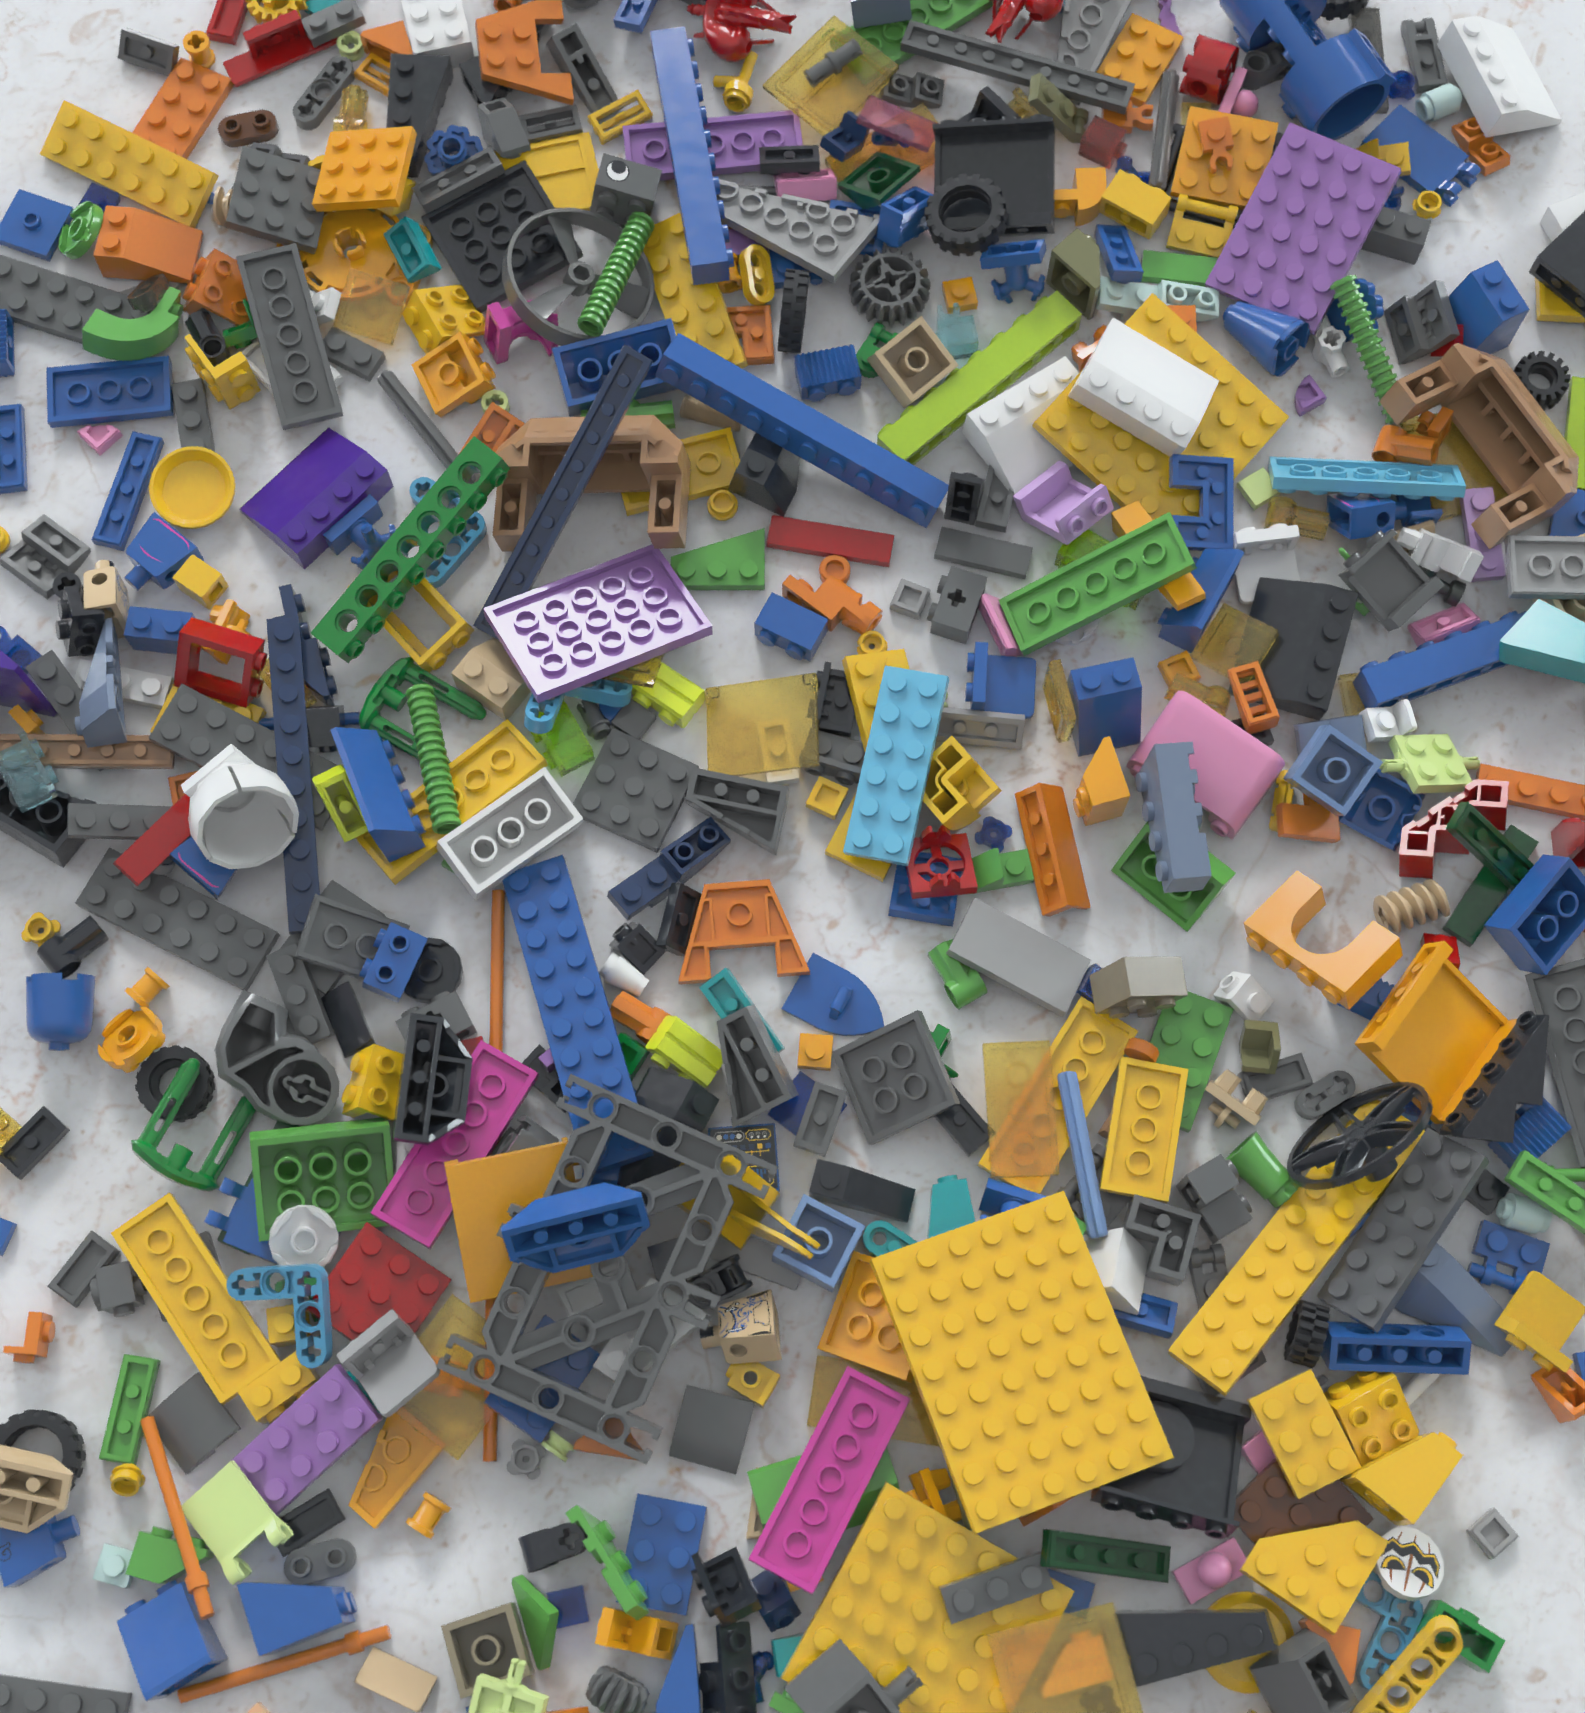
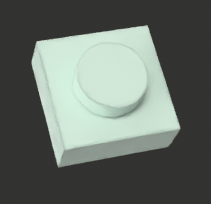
M104 1543L92 1579L122 1588H130L133 1576L126 1575L125 1573L133 1550Z

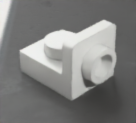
M333 287L317 293L309 290L318 324L321 325L334 320L342 293Z
M1408 699L1400 700L1391 707L1366 708L1359 713V715H1362L1368 743L1387 742L1394 735H1407L1417 729V723Z

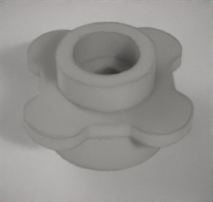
M516 1440L512 1444L513 1453L511 1461L507 1463L508 1472L512 1475L517 1473L525 1474L529 1479L538 1478L541 1474L539 1468L541 1458L546 1455L545 1448L540 1444L531 1446L527 1445L523 1440ZM525 1456H528L530 1459L528 1463L523 1462Z

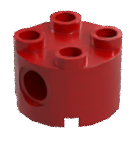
M1199 34L1194 44V54H1188L1184 61L1182 72L1187 74L1181 82L1179 93L1211 104H1221L1231 81L1229 80L1231 72L1234 73L1237 66L1239 47Z

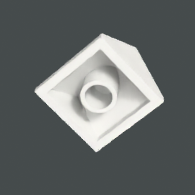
M1124 1227L1108 1230L1107 1235L1100 1238H1089L1087 1234L1083 1235L1112 1308L1138 1315L1149 1252Z

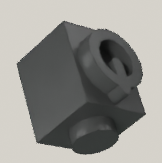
M129 1261L94 1269L96 1278L91 1279L90 1289L98 1312L106 1311L111 1314L113 1313L114 1317H121L135 1313V1307L145 1305L143 1295L147 1294V1289Z

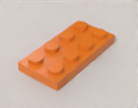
M180 57L132 133L188 159L234 87L231 78Z

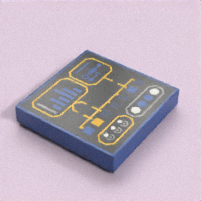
M775 1123L740 1125L734 1128L732 1126L708 1128V1136L778 1166ZM752 1164L748 1165L749 1168L780 1192L778 1169L772 1180L768 1178L769 1170Z

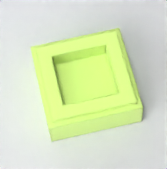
M1264 467L1239 481L1236 486L1253 510L1275 499L1281 493L1277 489H1272L1270 476Z

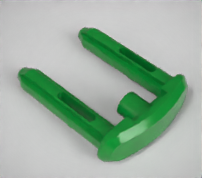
M405 657L391 665L374 684L361 710L359 726L360 729L377 730L383 740L389 739L392 746L419 760L414 735L380 716V711L384 705L397 712L403 708L407 701L406 695L396 688L398 685L401 686L404 680L412 685L427 684L422 680L428 681L447 693L444 694L434 688L436 699L472 720H483L487 715V711L480 702L415 665L412 657ZM386 731H391L392 733L396 734L397 736L401 737L402 739L406 740L407 742L413 745H408L404 743L403 741L399 740L398 738L394 737Z
M190 1058L181 1064L140 1137L136 1140H131L133 1153L151 1170L181 1186L211 1192L219 1188L217 1180L256 1110L244 1095L239 1099L199 1172H193L185 1168L193 1152L182 1145L175 1143L168 1157L157 1152L159 1143L199 1076L200 1062L195 1058ZM172 1099L174 1103L156 1132L154 1126L168 1102ZM232 1132L233 1137L216 1164L214 1160L229 1133Z

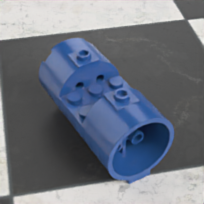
M1219 0L1221 8L1234 25L1233 29L1239 36L1236 42L1245 53L1268 45L1272 41H1275L1277 44L1282 43L1286 49L1283 55L1293 67L1286 74L1280 87L1279 96L1285 103L1281 107L1291 120L1294 118L1298 119L1305 129L1336 141L1363 125L1385 102L1390 91V85L1396 81V78L1368 38L1357 29L1353 28L1348 34L1338 35L1330 39L1326 38L1316 21L1322 14L1327 0Z

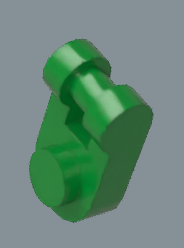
M878 322L872 327L869 336L856 354L861 376L866 378L879 376L866 360L880 349L876 346L878 342L881 341L886 344L898 335L896 332L892 334L886 331V326Z

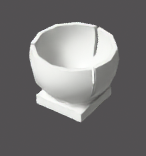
M233 744L226 747L181 784L184 793L190 797L188 816L190 834L206 859L212 863L228 869L258 867L280 855L294 839L295 833H297L299 811L297 803L285 783L276 773L256 765Z

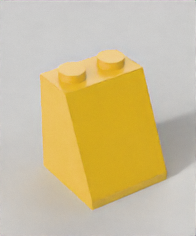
M1431 1432L1419 1435L1367 1464L1361 1465L1362 1468L1340 1478V1481L1394 1525H1413L1461 1460L1463 1454L1455 1449L1457 1444L1449 1436L1442 1432L1438 1434Z

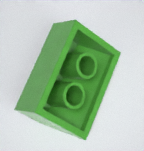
M1147 822L1111 871L1188 932L1236 873L1208 851L1212 876L1203 890L1164 893L1162 881H1158L1156 877L1155 867L1157 860L1155 851H1151L1149 846L1150 829Z

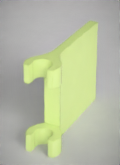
M234 1460L224 1466L181 1505L184 1515L218 1559L225 1577L232 1585L238 1581L242 1582L252 1573L249 1565L238 1556L264 1532L274 1547H277L280 1543L284 1544L294 1535L291 1528L275 1515Z

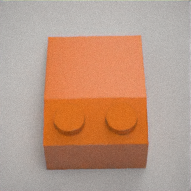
M106 205L93 256L103 277L189 284L193 282V271L197 264L203 232L202 230L138 208Z

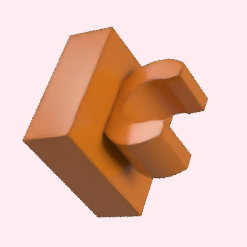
M1442 406L1437 415L1430 411L1422 413L1417 420L1420 424L1416 428V432L1427 437L1438 438L1441 445L1451 430L1454 411Z

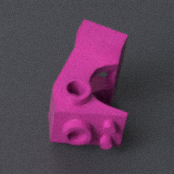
M499 302L487 305L484 342L496 364L508 361L511 343L513 340L524 336L531 340H539L548 356H552V348L558 347V344L545 339L533 331L517 315L512 306L502 309ZM551 314L546 320L558 326V315Z

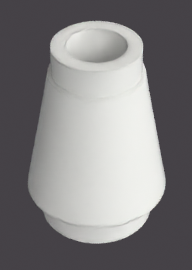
M614 952L599 972L600 976L605 978L604 982L635 994L638 997L650 981L622 954L618 956Z

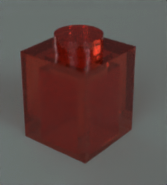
M1095 115L1081 138L1078 155L1110 170L1115 160L1120 161L1126 152L1128 144L1124 143L1127 130Z

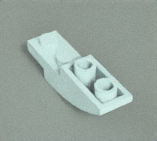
M1100 276V289L1096 309L1120 313V320L1127 321L1152 293L1166 305H1195L1196 322L1214 320L1219 317V291L1213 288L1161 280L1158 286L1138 282L1120 284L1116 281H1111L1109 277Z

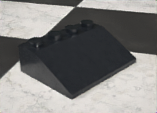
M1260 577L1235 667L1258 661L1277 709L1320 720L1329 708L1359 593L1330 584ZM1252 675L1241 678L1239 682L1241 684L1255 680V677ZM1230 684L1227 694L1234 696ZM1255 688L1244 691V695L1255 693L1259 690Z

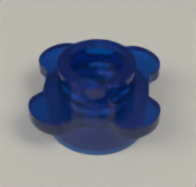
M1405 70L1392 73L1396 81L1390 85L1388 97L1391 99H1413L1415 96V91L1412 90L1415 85L1413 75Z
M988 816L983 820L982 829L975 833L974 840L978 845L984 844L991 849L998 848L1000 853L1004 849L1003 844L1005 840L1012 836V828L1009 825H1005L1002 821ZM995 832L996 837H991L990 834Z

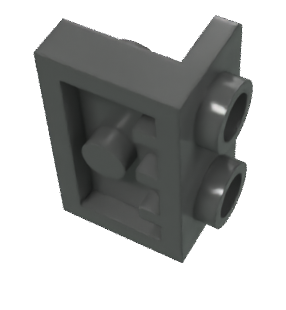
M811 728L805 749L800 756V767L815 776H822L823 774L833 776L842 784H858L865 756L863 744Z

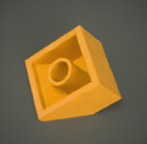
M1110 736L1103 738L1081 779L1079 788L1076 789L1075 799H1073L1075 813L1078 818H1083L1085 826L1121 817L1131 796Z

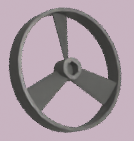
M554 208L539 212L528 218L512 236L502 263L504 290L517 315L537 334L560 346L594 338V336L565 330L546 320L570 294L577 297L583 296L586 293L591 295L600 276L594 273L590 265L578 261L572 225L591 229L615 244L623 228L606 217L578 208ZM551 225L570 266L563 278V284L527 302L514 279L512 271L513 247L520 238L531 230ZM644 252L641 253L637 265H635L642 286L627 283L615 306L616 309L637 319L623 330L641 326L653 302L654 278L651 266Z

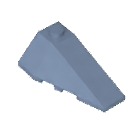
M106 618L79 702L80 716L75 717L77 735L84 737L87 748L127 742L118 636L112 618Z
M1436 1243L1396 1304L1395 1309L1407 1316H1413L1427 1322L1429 1325L1460 1326L1473 1345L1503 1357L1512 1345L1505 1340L1507 1334L1494 1324L1504 1309L1451 1254Z

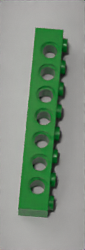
M474 436L311 631V634L345 662L349 663L352 659L357 658L363 652L368 639L383 628L385 619L392 610L398 609L403 604L406 594L412 586L419 584L423 580L426 570L432 562L443 556L447 548L446 546L451 539L463 532L471 515L483 508L491 491L495 487H499L506 480L507 472L511 468L503 458ZM480 473L479 480L469 484L471 476ZM460 498L459 504L456 507L448 508L451 500ZM439 522L438 529L433 533H428L429 527L433 523ZM419 546L418 553L414 557L408 558L409 551L413 547ZM394 571H398V577L393 582H388L389 575ZM378 595L376 604L367 607L368 600L372 596ZM353 620H357L356 628L347 632L348 624Z

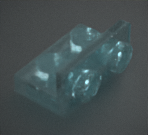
M23 731L18 734L21 742L0 751V773L22 813L59 796L53 785L59 782L50 764L45 767L42 765L39 758L45 755L36 738L29 741L26 733Z

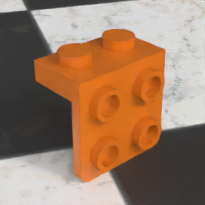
M215 248L206 258L201 256L193 273L197 274L194 284L192 282L188 284L182 296L186 300L183 311L192 314L203 307L234 325L250 321L242 301L243 299L247 300L237 260Z

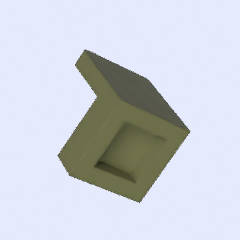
M1244 1020L1239 1041L1242 1071L1265 1074L1276 1073L1281 1053L1277 1022Z

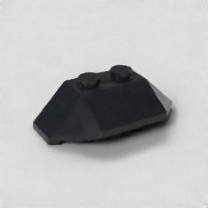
M417 1013L410 1014L395 1108L393 1141L429 1145L465 1123L473 1058L460 1039L451 1030L449 1023L444 1017Z

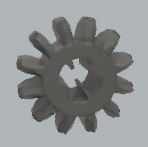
M608 1665L598 1668L597 1672L592 1676L585 1694L593 1706H596L605 1713H643L650 1695L643 1683L638 1682L634 1677L627 1675L625 1672L619 1671L615 1667L611 1668Z

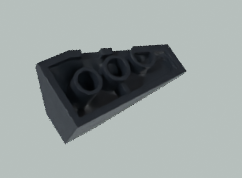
M755 433L733 475L728 490L784 517L797 491L800 457Z
M655 1067L648 1068L635 1092L639 1105L699 1132H703L720 1100L696 1082ZM666 1127L659 1132L658 1141L662 1146L668 1147L676 1142L677 1132L674 1128ZM652 1150L653 1156L620 1166L617 1186L625 1188L631 1184L677 1168L681 1162ZM638 1191L642 1193V1197L646 1207L648 1204V1197L644 1192Z

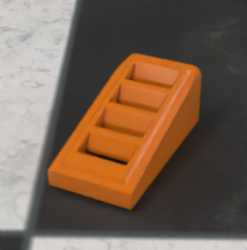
M1255 661L1227 669V675L1245 731L1253 734L1276 727L1280 716L1259 662ZM1254 675L1255 680L1240 684L1239 679ZM1255 688L1259 690L1258 692L1244 695V691ZM1262 700L1263 704L1249 708L1248 704ZM1266 713L1265 715H1262V716H1258V717L1253 718V716H1257V715Z

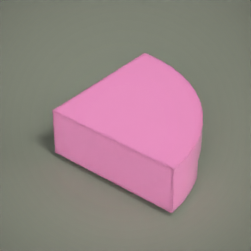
M87 425L77 431L78 435L99 455H102L123 436L121 431L112 425Z

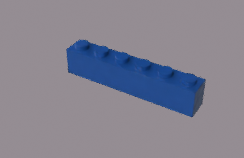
M1512 611L1503 615L1497 622L1490 623L1489 621H1484L1474 626L1469 632L1462 633V631H1456L1446 636L1444 641L1438 643L1428 641L1418 646L1416 651L1410 653L1400 651L1390 656L1388 661L1379 664L1377 661H1372L1363 665L1359 669L1360 673L1352 683L1365 709L1391 707L1404 699L1411 701L1510 665L1499 661L1500 640L1527 611L1519 614L1517 611Z

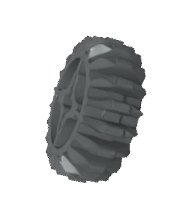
M887 247L885 253L881 254L875 249L873 257L865 254L863 263L857 262L855 271L850 275L849 293L852 295L851 302L853 306H857L859 315L866 313L868 322L874 318L880 324H883V321H888L892 328L895 321H899L904 326L907 317L914 320L917 317V312L924 310L925 303L929 300L931 282L928 279L927 269L922 268L921 259L913 261L912 252L903 256L901 248L896 253H891V250ZM879 275L878 279L872 281V284L867 285L873 277ZM913 289L909 296L902 300L900 299L902 295L907 294V290Z

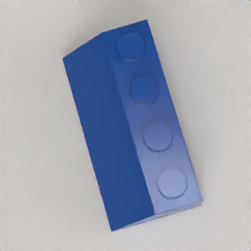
M669 318L552 348L569 417L580 415L581 410L590 409L624 344L654 361L634 400L677 390L676 387L655 376L663 353L676 337L672 319Z
M342 727L331 729L330 731L368 832L389 863L426 847L421 836L426 830L419 815L413 816L411 809L416 807L409 790H403L401 784L406 782L400 766L398 764L394 765L392 762V758H395L396 754L389 739L383 741L377 730Z

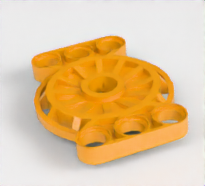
M375 208L373 209L375 210L374 212L368 209L324 211L326 216L323 217L315 254L298 250L308 286L315 292L333 287L342 293L340 297L341 302L365 301L379 296L386 291L392 305L405 307L413 291L418 289L421 279L413 283L407 281L384 236L386 231L400 221L397 216H390ZM383 214L390 218L395 224L390 225L385 218H383ZM420 225L429 245L433 248V240L427 227ZM278 243L276 245V247L285 246ZM350 246H358L353 250L347 251L348 258L344 256L343 252ZM310 278L315 279L320 286L314 283ZM398 286L408 288L407 294L402 297H396L392 292Z

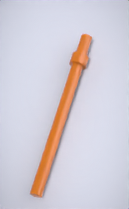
M147 1416L141 1419L140 1423L187 1573V1577L184 1580L188 1593L194 1596L200 1619L205 1620L215 1615L207 1590L210 1587L206 1571H201L154 1416Z
M388 1625L362 1633L360 1630L344 1634V1638L180 1688L178 1689L179 1701L182 1704L347 1652L349 1655L363 1652L367 1646L391 1639L390 1628Z

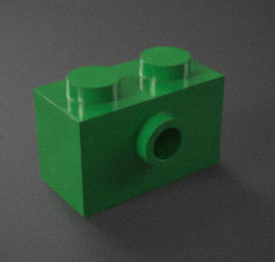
M1430 1600L1415 1633L1418 1634L1429 1620L1435 1616L1444 1615L1452 1618L1458 1624L1463 1641V1648L1456 1659L1477 1672L1489 1673L1506 1640L1478 1623L1480 1619L1473 1613L1463 1608L1456 1610L1442 1600ZM1442 1631L1436 1635L1435 1640L1439 1643H1448L1453 1639L1454 1635L1448 1631Z

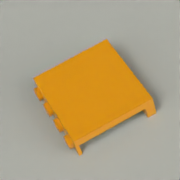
M1445 941L1427 943L1422 946L1354 1043L1393 1083L1411 1082L1422 1086L1426 1090L1433 1103L1430 1120L1434 1124H1444L1446 1117L1454 1111L1462 1100L1464 1092L1472 1086L1481 1073L1482 1067L1495 1054L1499 1043L1507 1037L1517 1020H1508L1447 959L1453 949ZM1414 1097L1411 1101L1421 1110V1102Z
M566 1137L561 1138V1142L463 1162H458V1159L444 1162L470 1303L497 1298L513 1263L510 1261L504 1239L496 1236L502 1223L506 1224L513 1218L507 1212L511 1203H516L526 1208L534 1200L543 1198L568 1143ZM577 1162L569 1165L566 1170V1176L572 1183L581 1180L575 1179L573 1166H578L579 1163ZM590 1264L557 1273H550L544 1287L591 1278L593 1275Z

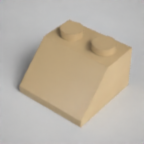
M495 638L470 649L451 672L457 688L480 702L504 721L510 718L531 692L501 642Z

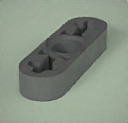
M336 56L330 59L294 105L293 115L299 128L303 130L317 128L355 79L352 62L348 58ZM323 88H328L332 91L330 96L326 98L316 96L317 92Z

